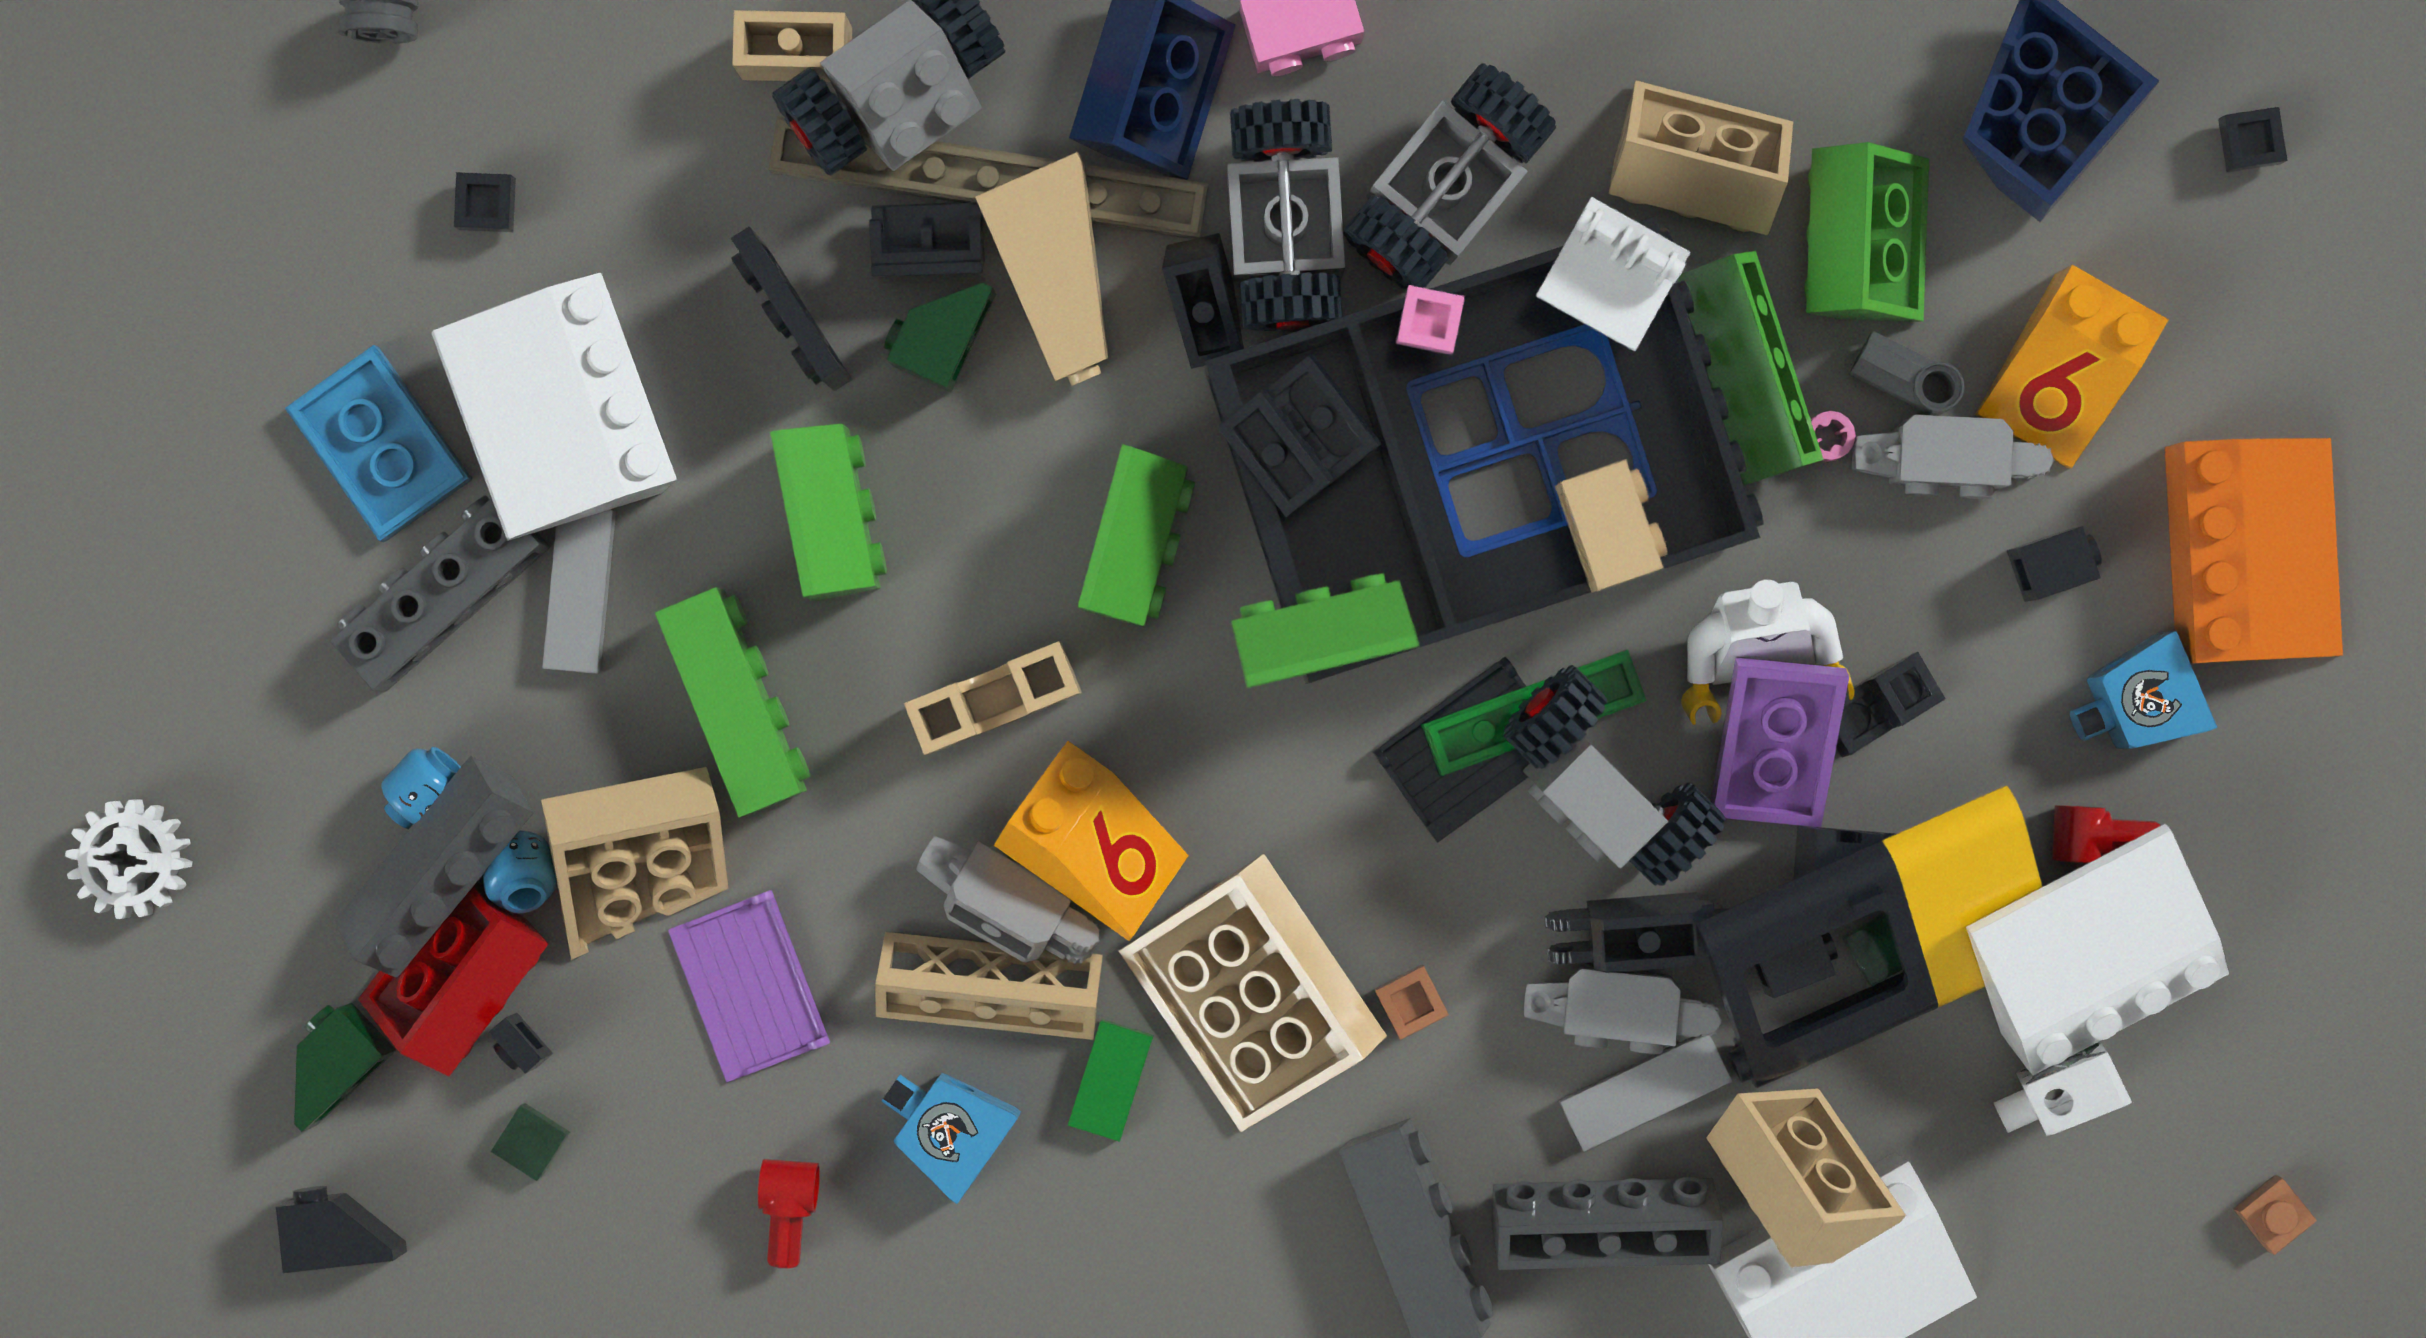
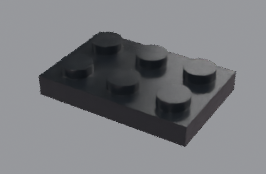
M750 226L731 237L732 242L739 251V253L731 257L733 263L749 286L751 285L756 293L764 290L769 299L762 303L761 306L779 333L781 332L786 339L791 336L795 338L799 346L793 349L791 353L807 378L811 379L815 385L823 381L833 391L850 382L852 378L765 242Z

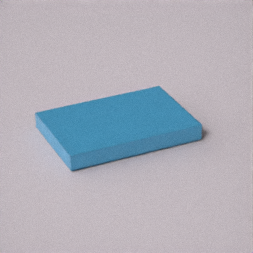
M376 345L368 348L285 407L295 424L380 542H386L473 480L381 349Z

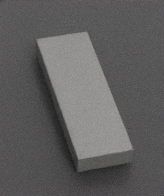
M606 510L556 526L543 669L601 673L616 511Z
M1699 1035V1037H1690L1675 1044V1046L1663 1050V1054H1654L1558 1101L1581 1150L1585 1152L1731 1083L1732 1080L1710 1036H1705L1704 1038L1703 1035Z

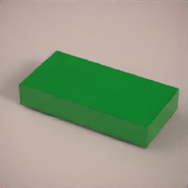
M1101 1019L1068 1126L1120 1142L1153 1035Z

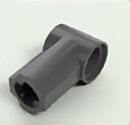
M1874 331L1870 333L1862 346L1849 374L1909 404L1919 415L1939 416L1957 405L1965 389L1964 378L1953 365L1945 362H1935ZM1935 376L1944 381L1948 390L1944 403H1934L1925 397L1922 389L1925 377Z

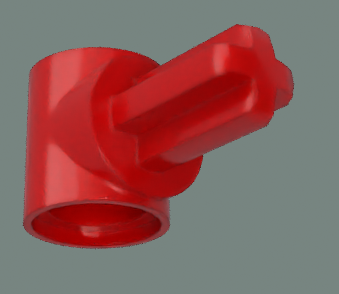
M2054 805L2052 860L2090 863L2160 827V824L2155 821L2112 819L2109 811H2105V808Z
M763 1159L758 1183V1208L762 1209V1213L770 1215L767 1262L770 1266L787 1269L797 1267L800 1263L803 1217L811 1216L812 1213H815L820 1183L819 1163Z

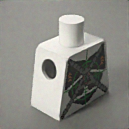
M2100 1041L2068 1057L2064 1062L2051 1066L2034 1076L2026 1067L2021 1069L2016 1074L2023 1090L1993 1102L2008 1133L2039 1120L2047 1136L2054 1135L2132 1103L2107 1050ZM2062 1089L2059 1097L2052 1100L2045 1099L2049 1091Z

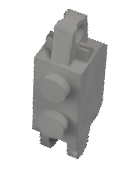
M1913 415L1909 419L1902 420L1891 430V433L1855 437L1851 461L1853 471L1888 477L1889 485H1905V495L1938 496L1939 487L1960 488V497L1989 499L1993 498L1994 489L1998 490L2011 486V479H2023L2025 477L2027 480L2030 477L2033 479L2039 475L2044 476L2045 473L2050 472L2052 463L2055 460L2050 451L2051 448H2046V445L2013 442V430L2003 419Z
M934 836L918 862L916 871L948 894L943 904L948 920L1024 963L1039 959L1045 949L1061 959H1068V963L1073 962L1074 965L1076 963L1082 964L1088 957H1091L1093 953L1091 951L1092 948L1099 943L1098 938L1101 929L1097 928L1098 924H1094L1093 920H1087V916L1069 907L1070 899L1023 866L1017 864L1015 860L995 846L988 847L978 841L973 851Z
M1582 965L1570 975L1569 981L1528 983L1525 993L1524 1017L1564 1027V1034L1575 1035V1045L1607 1048L1608 1039L1630 1041V1051L1663 1054V1045L1675 1046L1676 1035L1691 1037L1703 1035L1704 1038L1705 1036L1711 1037L1712 1034L1717 1035L1716 1032L1720 1024H1723L1718 1013L1719 1010H1717L1718 1007H1714L1713 1003L1708 1004L1707 1001L1701 1003L1700 1000L1680 998V987L1670 975L1639 971L1605 973L1594 970L1592 966Z

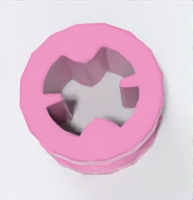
M1828 411L1822 412L1811 419L1814 431H1816V428L1823 429L1830 423H1833L1839 428L1835 435H1842L1841 445L1834 444L1826 451L1820 448L1824 459L1822 462L1835 461L1849 453L1854 445L1856 436L1854 426L1849 418L1842 413Z

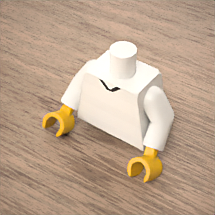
M1762 580L1757 582L1752 588L1721 594L1711 614L1697 624L1689 633L1687 639V681L1693 683V685L1683 694L1681 704L1693 725L1696 724L1695 714L1702 706H1706L1707 714L1712 723H1717L1722 712L1721 707L1709 689V683L1713 685L1730 683L1732 681L1735 657L1816 665L1817 663L1822 666L1845 668L1843 665H1839V661L1843 659V653L1832 613L1814 599H1802L1799 585L1795 582L1778 584L1772 580ZM1849 674L1847 694L1849 700H1852L1855 690Z

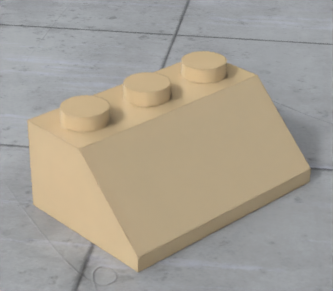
M1635 80L1613 162L1608 194L1622 197L1630 203L1649 204L1672 210L1687 218L1699 217L1728 225L1737 231H1752L1768 236L1788 184L1793 121Z
M1819 1088L1739 1093L1707 1136V1140L1720 1158L1722 1165L1729 1172L1748 1201L1750 1208L1758 1216L1776 1244L1778 1251L1786 1259L1790 1267L1833 1263L1901 1223L1906 1216Z

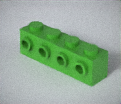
M1756 251L1732 254L1680 274L1677 281L1684 280L1693 300L1694 312L1688 314L1694 333L1695 335H1703L1710 352L1711 366L1705 367L1712 388L1719 387L1727 404L1729 418L1722 422L1725 425L1729 441L1736 440L1744 456L1746 472L1740 474L1743 484L1755 483L1824 460Z
M715 587L655 612L738 817L751 815L806 792L807 789L803 780L810 778L808 766L798 747L791 750L782 731V729L789 727L787 715L777 696L769 699L761 679L769 675L758 647L754 645L748 648L740 628L748 625V622L737 596L734 594L728 597L725 589Z

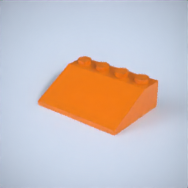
M2331 438L2184 441L2165 447L2174 630L2177 631L2190 663L2343 656Z

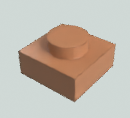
M1423 964L1374 989L1400 1040L1449 1015Z
M2274 1175L2233 1209L2267 1252L2276 1255L2317 1221L2286 1181L2277 1175Z

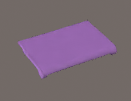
M772 890L668 929L726 1083L830 1043Z

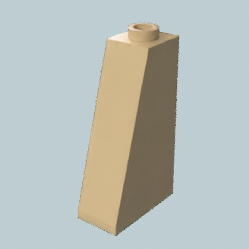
M1076 152L975 197L1054 380L1057 381L1067 376L1071 386L1101 374L1098 362L1109 358L1085 164L1081 155Z

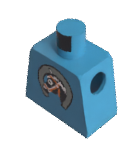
M2177 631L2157 633L2091 674L2087 678V682L2095 701L2070 711L2071 722L2082 741L2108 731L2117 749L2142 747L2218 728Z
M944 1073L940 1074L928 1093L900 1074L881 1101L908 1120L894 1139L896 1146L956 1204L959 1203L1021 1113L1016 1107Z

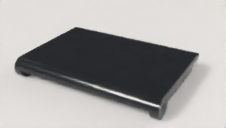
M1506 657L1373 751L1374 756L1437 843L1528 778L1523 770L1530 763L1516 749L1440 776L1421 725L1525 687V683Z

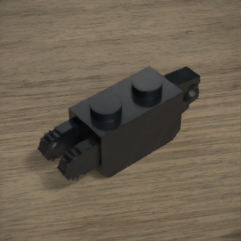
M1697 892L1588 900L1587 908L1549 912L1545 916V926L1551 931L1589 930V941L1551 945L1547 949L1548 961L1559 965L1593 963L1594 970L1605 973L1697 966L1706 962V951L1696 923L1729 908L1714 909L1713 900H1699Z

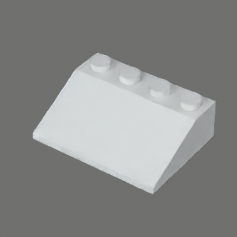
M601 272L541 289L432 331L434 342L507 541L661 494L677 480Z
M2166 824L1966 927L2000 1033L2032 1076L2051 1066L2064 1062L2068 1057L2101 1040L2114 1036L2118 1031L2149 1015L2159 1013L2174 1002L2200 989L2211 986L2214 982L2229 974L2220 937L2174 835Z
M1895 1152L1872 1165L1906 1214L1901 1223L1833 1263L1790 1267L1786 1259L1778 1251L1776 1244L1764 1226L1721 1248L1720 1264L1708 1265L1748 1338H1906L1977 1298L1936 1208L1907 1159Z

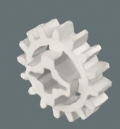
M141 799L128 800L125 809L120 801H110L105 803L106 816L100 811H89L85 815L91 826L90 829H73L71 834L81 844L78 849L67 850L65 853L66 857L78 860V868L67 873L68 879L83 880L85 885L77 894L79 899L97 897L94 907L95 912H108L114 906L116 919L130 918L133 908L138 917L149 916L153 914L152 902L159 907L169 906L173 903L170 894L167 892L168 889L180 890L185 888V881L177 876L179 869L192 867L193 861L180 858L179 850L186 848L191 842L190 839L175 838L173 833L181 824L178 819L161 821L164 807L161 805H152L144 812V804ZM113 828V837L103 846L99 845L103 836ZM150 833H152L157 839L161 850L150 838ZM127 851V854L136 856V859L146 860L147 863L135 864V866L131 867L130 863L123 862L119 858H112L111 855L122 854ZM98 869L108 880V884L101 878ZM158 872L159 876L153 885L140 893V890L145 889V880L153 873Z

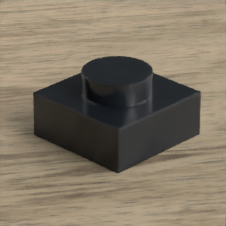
M2279 107L2227 114L2218 119L2226 172L2280 165L2288 161Z
M456 172L454 227L465 231L513 232L516 178L511 174Z
M518 1013L505 1017L489 1031L491 1036L497 1041L493 1045L496 1054L513 1070L520 1067L526 1074L536 1069L553 1054Z

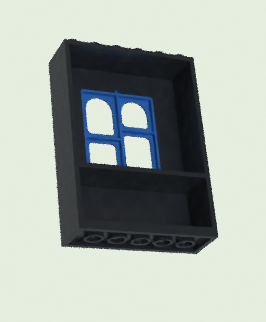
M1656 216L1637 222L1674 243L1667 227L1659 228ZM1561 246L1430 288V290L1464 296L1452 355L1396 344L1406 298L1402 297L1205 361V374L1222 423L1257 394L1269 388L1307 356L1313 354L1382 443L1286 517L1228 442L1281 609L1297 605L1295 594L1322 587L1329 588L1331 597L1353 592L1350 581L1384 573L1386 583L1399 580L1416 633L1418 647L1303 675L1305 684L1591 593L1555 488L1558 483L1566 480L1557 451L1560 443L1565 440L1587 433L1602 431L1617 436L1627 445L1632 454L1633 470H1639L1647 489L1648 501L1641 503L1649 525L1653 523L1658 524L1666 544L1667 555L1660 557L1663 565L1662 569L1760 538L1757 527L1763 525L1761 508L1753 493L1746 495L1740 477L1741 473L1746 472L1744 456L1736 440L1729 442L1722 422L1729 418L1727 404L1719 387L1711 388L1705 367L1711 366V356L1703 335H1694L1688 314L1694 312V305L1691 293L1684 280L1676 281L1675 284H1672L1635 352L1536 297L1564 247ZM1571 346L1586 349L1598 358L1604 369L1606 383L1602 396L1594 406L1583 412L1534 428H1524L1520 425L1504 378V370L1508 365L1558 348ZM1468 377H1476L1483 383L1497 426V437L1490 442L1463 451L1442 455L1435 448L1422 408L1421 397L1428 390ZM1522 454L1532 455L1537 461L1551 504L1549 516L1545 519L1480 540H1468L1463 534L1449 491V481L1457 475Z

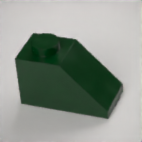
M980 283L910 309L905 320L902 321L897 318L888 332L884 349L889 350L890 353L886 360L892 366L951 393L995 299L996 292L994 288L985 283Z
M353 1003L337 1007L335 1010L331 1005H327L304 1026L310 1034L297 1045L294 1125L301 1132L317 1126L397 1051Z

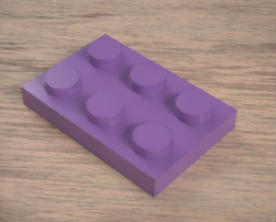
M1735 657L1711 802L1723 813L1725 818L1811 827L1822 826L1849 682V674L1846 668Z

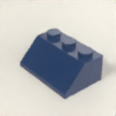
M1112 0L1069 139L1107 157L1178 179L1188 180L1236 25L1191 0Z

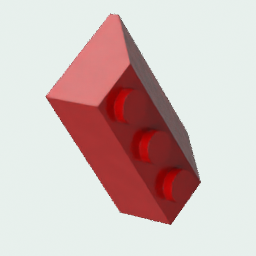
M476 882L402 973L396 978L379 971L358 1000L400 1054L450 1077L462 1059L471 1052L474 1043L495 1015L504 1008L507 999L527 972L536 965L548 943L521 914L504 910L492 904L485 893V888Z

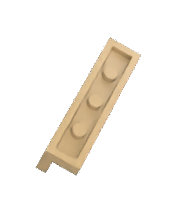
M885 932L875 984L876 1017L1094 1040L1102 955L1092 954L1082 964L1076 963L1074 965L1073 962L1068 963V959H1061L1044 949L1039 959L1024 963L986 942ZM894 952L918 954L926 962L914 970L892 968ZM960 958L973 960L980 969L969 976L954 975L946 966ZM1012 964L1026 965L1035 975L1023 982L1009 981L1001 971ZM1066 970L1089 972L1087 989L1065 987L1055 977Z

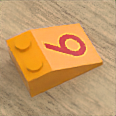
M2071 265L2057 272L2052 278L1975 415L1979 418L2003 419L2012 428L2014 438L2021 442L2034 443V445L2038 443L2041 446L2046 445V448H2051L2050 451L2053 459L2070 469L2142 368L2169 319L2080 268Z
M1069 741L1065 743L1010 818L994 844L996 848L1128 941L1134 936L1189 856L1112 771Z

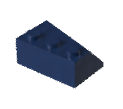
M2019 0L1963 141L1995 186L2036 220L2041 222L2147 100L2159 80L2059 1Z

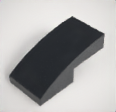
M1919 652L1903 658L1854 686L1855 691L1852 700H1849L1846 692L1836 748L1841 757L1852 755L1893 728L1905 725L1946 699Z

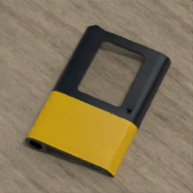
M2007 785L1696 923L1736 1036L1733 1038L1736 1049L1728 1052V1056L1741 1083L1751 1080L1755 1088H1759L1985 987L1966 927L2042 888L2022 812ZM1879 910L1885 911L1903 973L1762 1034L1743 976L1745 971L1751 966Z

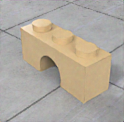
M1058 641L1008 661L998 668L904 703V706L924 755H929L1080 695L1082 692L1063 644Z

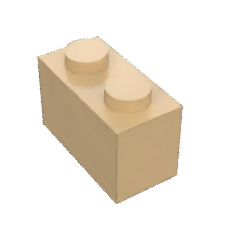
M734 10L732 66L742 80L790 81L810 67L812 71L814 70L819 75L821 80L830 82L820 62L852 40L853 28L846 14L842 12Z
M1623 460L1562 481L1555 486L1592 593L1663 568L1660 557L1667 555L1666 544L1658 524L1653 523L1649 525L1641 503L1648 501V493L1638 469L1630 471L1627 461Z

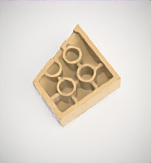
M707 767L541 799L571 960L588 953L587 944L612 933L617 940L634 932L633 923L657 912L670 916L729 889L720 813Z

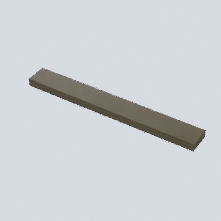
M777 116L768 170L773 174L952 202H977L976 196L1058 160L936 141L898 169L892 171L865 144L867 151L830 176L807 153L804 145L798 141L794 131L784 120L785 117ZM1085 164L1092 223L1190 239L1201 236L1208 183Z

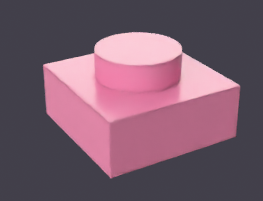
M1409 285L1396 344L1452 355L1464 296Z

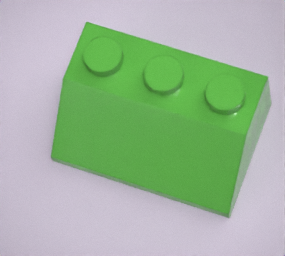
M1870 142L1812 148V164L1808 176V184L1811 191L1810 220L1806 230V238L1809 245L1808 275L1804 285L1805 297L1807 299L1806 313L1845 320L1924 322L1929 183L1928 158Z
M844 424L771 431L770 434L803 597L820 601L880 589L878 576L887 574V568L881 543L872 544L868 522L876 521V512L870 488L861 490L857 468L866 466L860 436H850L849 428Z
M1122 444L1078 608L1085 612L1144 628L1148 617L1159 618L1167 589L1157 585L1162 564L1169 566L1174 564L1181 535L1171 531L1177 511L1187 514L1196 483L1186 479L1188 466Z
M1384 573L1350 581L1353 592L1331 597L1329 588L1322 587L1295 594L1297 605L1275 610L1273 600L1240 607L1242 618L1232 620L1231 625L1246 687L1251 688L1418 647L1416 633L1399 580L1386 583Z

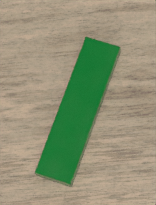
M1628 649L1577 667L1607 698V703L1604 705L1606 708L1601 715L1596 717L1597 719L1647 701ZM1546 679L1421 724L1440 776L1514 750L1515 748L1503 736L1505 734L1504 728L1510 723L1508 720L1512 714L1520 710L1518 708L1519 705L1532 696L1531 692L1537 687L1541 688Z

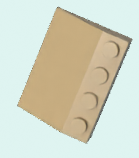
M1265 854L1237 870L1119 950V953L1240 1132H1243L1364 1060L1387 1037Z

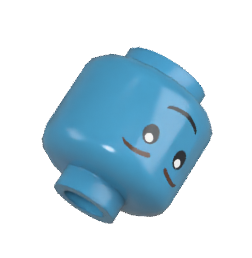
M431 747L429 751L418 748L412 749L385 777L381 784L383 795L388 801L384 807L385 812L398 825L410 829L414 823L421 819L461 766L447 753L436 747Z
M519 830L482 875L485 893L492 904L513 913H527L536 910L551 897L557 886L549 844L540 835L529 831Z

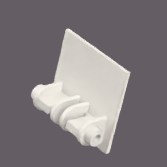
M1591 197L1536 297L1635 352L1672 284H1675L1682 273L1690 252Z

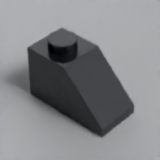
M1220 233L1167 245L1162 270L1191 369L1205 366V361L1244 349L1234 283Z
M327 1186L294 1190L293 1199L276 1207L283 1273L394 1261L407 1252L406 1241L347 1193L328 1195Z

